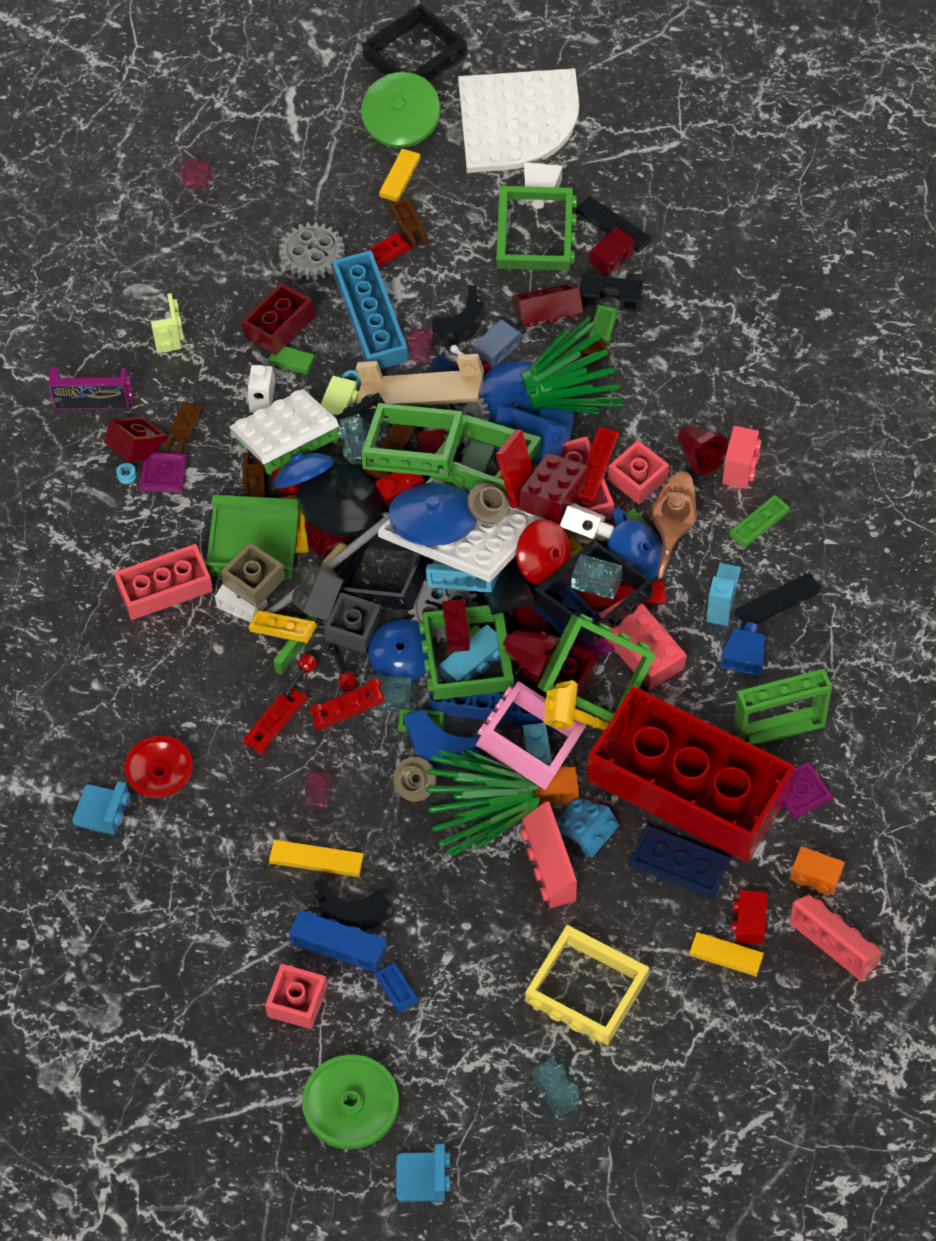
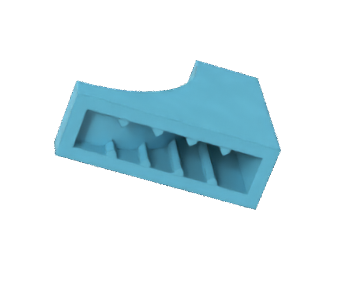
M723 563L719 564L716 577L713 576L709 593L706 622L728 626L741 567Z
M428 564L426 567L427 585L434 588L492 592L500 574L499 572L491 582H488L446 564Z

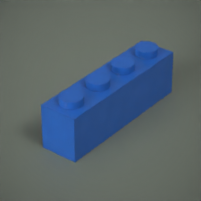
M299 910L289 933L290 943L295 946L372 972L379 970L387 951V940L377 933L369 934L363 932L356 926L348 927L342 925L339 921L332 918L328 920L321 918L312 911L304 912Z

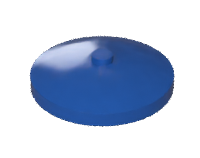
M526 361L502 363L489 370L483 376L479 399L484 398V404H488V411H490L489 422H496L499 406L513 407L514 405H520L523 411L534 415L539 413L540 409L534 411L520 372L526 371L533 363Z
M425 483L407 488L393 499L389 509L390 524L393 530L409 542L426 546L450 544L464 538L473 530L477 519L468 508L467 498L469 494L458 487L443 483Z

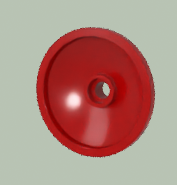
M537 520L530 523L519 537L516 548L517 564L522 575L529 582L540 585L571 559V545L568 535L558 523L552 520Z
M153 736L137 743L128 753L124 766L126 779L130 786L139 794L151 798H163L180 791L189 781L193 769L192 757L187 747L177 739L168 736ZM159 772H163V773H164V774L161 775V776H158V775H157Z

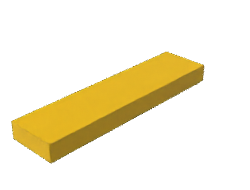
M274 840L269 863L360 877L364 853Z

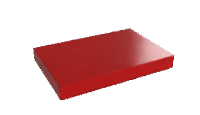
M515 430L496 453L511 508L514 509L519 508L520 490L534 472L522 430Z

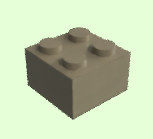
M251 542L221 571L223 585L255 608L285 579L283 564Z

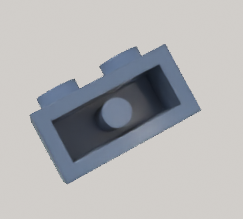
M501 319L496 325L493 324L483 337H479L475 341L474 354H479L481 361L488 363L494 368L520 345V332Z

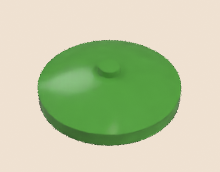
M397 72L380 78L368 89L363 98L361 114L364 126L373 139L388 147L406 148L424 141L434 131L440 118V102L436 90L426 79L413 73Z
M343 1055L324 1062L311 1074L304 1087L302 1107L307 1125L320 1140L336 1148L358 1149L377 1142L390 1130L398 1114L399 1095L392 1075L383 1065L365 1056Z

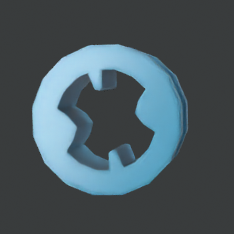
M350 370L342 375L344 379H354L353 381L357 383V390L360 388L361 381L356 371Z
M123 463L117 467L116 472L121 483L130 484L135 481L137 476L135 467L132 464ZM127 471L128 473L130 471V474L126 476V474L123 475V472Z

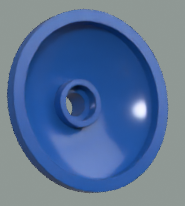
M302 452L296 453L278 471L273 484L275 488H285L299 484L329 469L334 464V460L326 454L309 453L303 455Z
M627 520L615 526L610 539L608 538L607 549L651 580L655 579L658 576L662 554V543L657 534L648 525L636 520Z
M407 619L393 620L384 624L375 632L369 645V659L373 669L380 677L392 683L406 684L414 682L426 674L424 660L428 659L427 653L423 654L422 640H425V634L420 635L419 623ZM403 644L405 647L402 650H398L397 646Z

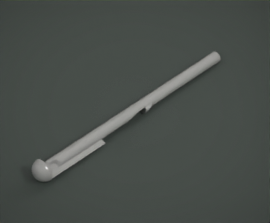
M389 512L382 513L383 518L322 567L332 570L378 533V529L389 519ZM295 588L265 612L277 614L293 601L292 596Z

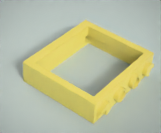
M567 925L526 990L525 1002L532 1005L534 1010L546 1012L551 1019L558 1022L561 1020L568 1024L575 1032H583L589 1035L594 1042L598 1040L609 1045L647 981L649 967ZM566 944L634 979L606 1027L538 992V989Z

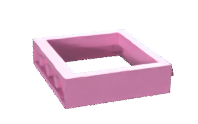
M518 681L514 688L509 686L502 697L503 699H500L494 710L497 713L492 711L486 720V723L489 725L484 723L480 728L478 734L481 737L476 746L546 790L587 725L574 720L572 728H555L568 738L551 765L544 764L493 731L512 702L544 721V703L546 699Z

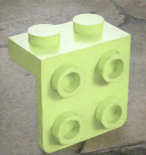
M171 293L167 294L171 318L151 321L157 353L181 349L180 341L184 340L177 299L173 300Z

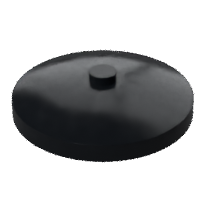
M333 464L323 473L301 482L297 492L298 505L304 517L319 530L334 536L354 537L362 535L379 521L383 510V498L377 490L375 482L363 472L347 465Z

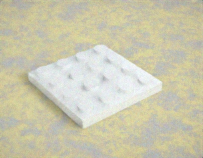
M302 389L293 392L282 400L275 401L264 409L255 411L253 415L247 418L237 420L235 424L229 427L232 434L264 465L331 431L339 425L334 416Z

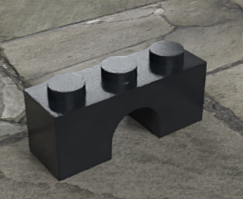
M581 275L579 291L582 307L597 308L603 298L610 296L615 297L620 302L619 311L640 313L643 280Z

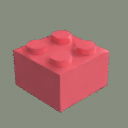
M738 426L733 427L725 458L722 484L748 489L749 481H754L755 467L759 462L762 440L758 439V430Z
M638 440L613 461L608 468V480L639 505L667 481L669 476V464Z
M281 964L265 1005L267 1017L312 1030L327 990L326 976Z

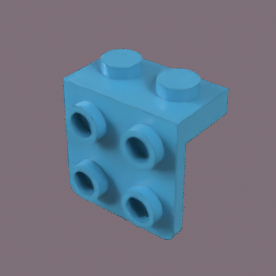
M117 781L114 790L86 785L72 820L73 824L78 827L115 835L118 826L122 823L125 806H128L130 801V793H128L126 783Z
M580 797L574 800L556 821L560 834L576 840L584 854L591 858L620 826L609 807Z
M435 1144V1153H400L397 1155L396 1198L398 1201H445V1191H450V1176H445V1168H450V1153H445V1144Z

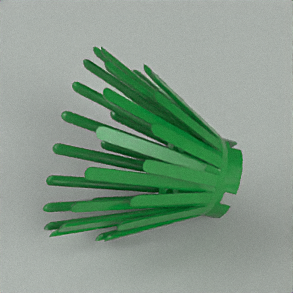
M588 316L571 333H569V329L567 330L566 327L526 371L520 372L523 385L527 390L528 398L534 411L548 408L599 414L600 410L595 407H625L623 404L598 403L624 401L622 397L562 399L564 397L612 391L621 388L618 384L593 387V385L588 384L565 388L615 372V369L612 367L587 373L586 368H581L608 355V350L606 349L594 352L571 363L580 357L582 350L601 338L600 333L595 336H589L558 357L594 327L595 322L586 324L591 316Z
M467 749L468 753L460 752V755L436 750L440 755L451 757V760L431 756V760L496 775L489 776L437 769L427 770L429 775L453 777V780L456 782L486 784L485 786L427 787L426 791L428 793H456L453 795L455 800L473 799L430 806L428 808L429 813L484 805L458 812L456 814L457 819L433 826L432 830L434 832L495 814L462 829L461 832L441 840L438 845L444 846L489 827L448 849L446 855L454 852V856L487 836L485 840L475 847V850L484 847L538 808L539 797L534 798L533 791L538 790V785L506 764Z

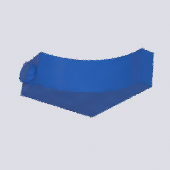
M414 710L404 716L405 729L415 757L428 760L434 768L445 764L431 760V756L451 760V757L440 755L436 750L460 755V752L468 753L466 749L475 753L483 751L476 746L481 736L463 738L448 734L431 721L426 710Z

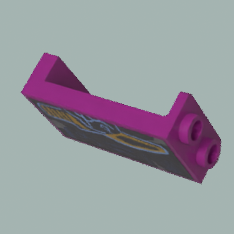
M50 368L48 386L54 409H129L130 400L134 398V391L131 388V376H127L126 368H121L120 378H61L59 368Z

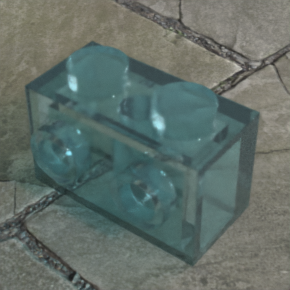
M360 415L340 419L338 433L340 439H344L345 447L342 449L345 460H349L352 465L361 463L362 450L367 438L363 418Z
M580 554L572 572L571 588L614 599L622 581V565Z
M382 674L367 676L366 684L372 679L381 680L382 688L380 690L385 698L384 703L371 709L399 712L400 709H410L413 690L411 678L404 676L387 677Z
M551 1058L532 1069V1080L557 1118H560L578 1107V1095H580V1092L575 1083H570L566 1078L567 1073L561 1063L557 1064L554 1058Z

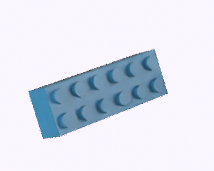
M372 251L333 260V276L364 362L378 361L380 369L408 362L407 346Z

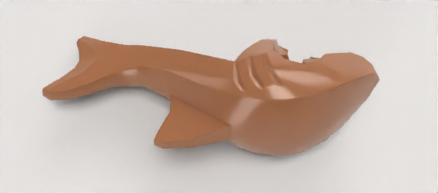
M683 471L677 472L664 486L651 509L653 522L662 538V554L658 578L663 577L676 542L690 530L697 518L693 480L689 473Z

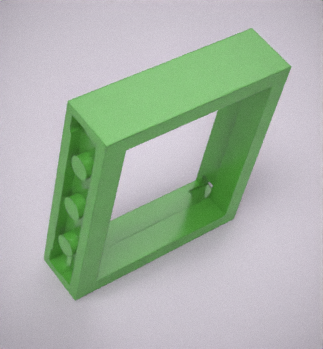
M500 186L497 269L570 271V262L574 263L575 251H571V245H575V232H571L572 226H576V214H572V208H576L577 196H573V188ZM508 199L566 201L564 256L506 254Z
M378 403L362 450L363 469L448 478L463 430L462 411ZM382 423L450 429L442 455L374 448Z
M464 414L463 430L458 446L464 437L502 447L515 429ZM523 432L533 467L542 454L541 437ZM447 439L441 445L436 454H443ZM452 464L448 478L431 476V478L469 490L483 482L492 483L499 486L507 496L503 479Z
M488 605L466 608L468 625L494 622L502 677L439 684L431 629L444 627L442 610L423 612V622L419 623L420 635L425 634V640H422L423 654L427 653L428 659L424 660L425 672H430L431 678L427 679L428 692H433L434 700L506 692L509 686L514 688L511 659L505 653V646H503L507 636L503 613L492 615Z
M582 613L580 617L572 614L537 687L544 692L555 688L553 684L582 626L642 655L619 702L617 711L632 686L640 688L656 654L649 651L651 646L639 641L638 644L630 642L632 637L622 632H619L618 635L611 633L613 628L601 622L597 626L592 623V618ZM576 695L575 706L606 721H611L615 713Z
M825 669L738 691L733 723L734 736L744 741L747 739L748 743L755 746L825 727L832 686ZM813 697L812 707L748 723L750 713ZM818 719L820 723L813 725V722Z

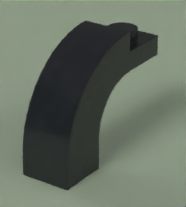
M469 285L467 306L460 314L453 317H433L432 346L456 345L471 338L478 331L484 319V302H481V294H477L476 285Z
M321 877L313 882L315 890L313 894L320 903L321 914L327 920L332 918L339 921L342 925L348 927L356 926L364 930L378 926L393 916L392 905L379 890L363 900L351 902L339 898Z

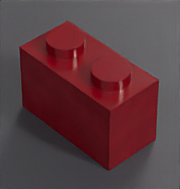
M615 227L589 251V264L604 275L609 276L613 271H617L626 259H630L633 256L635 240Z
M465 600L442 601L448 653L470 651V635Z

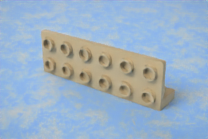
M479 354L458 355L457 363L460 371L382 376L378 361L357 362L356 370L361 386L356 404L360 403L361 399L366 395H374L376 393L380 394L386 404L403 406L476 402L479 400L484 375Z

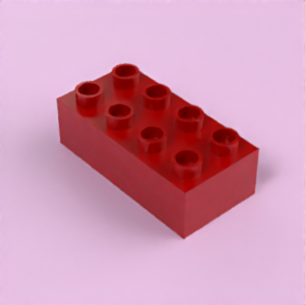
M632 686L588 755L587 781L749 863L791 792L795 766Z

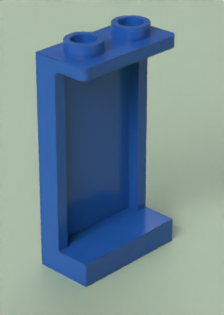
M499 406L495 424L515 430H522L525 433L541 437L542 454L536 461L537 463L542 461L547 452L561 456L567 426L515 407ZM495 446V449H496V450H499V449L501 448V447Z

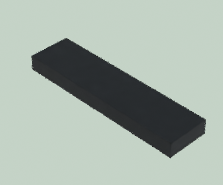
M590 196L576 208V213L609 234L617 227L635 240L634 249L638 254L651 242V236Z
M809 572L735 609V614L744 626L747 622L757 625L820 593L821 587Z

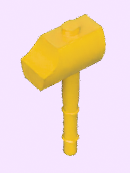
M575 681L558 683L553 690L547 691L544 703V723L557 729H567L573 727L575 720L590 725L593 728L605 730L609 724L598 717L575 709L578 686Z

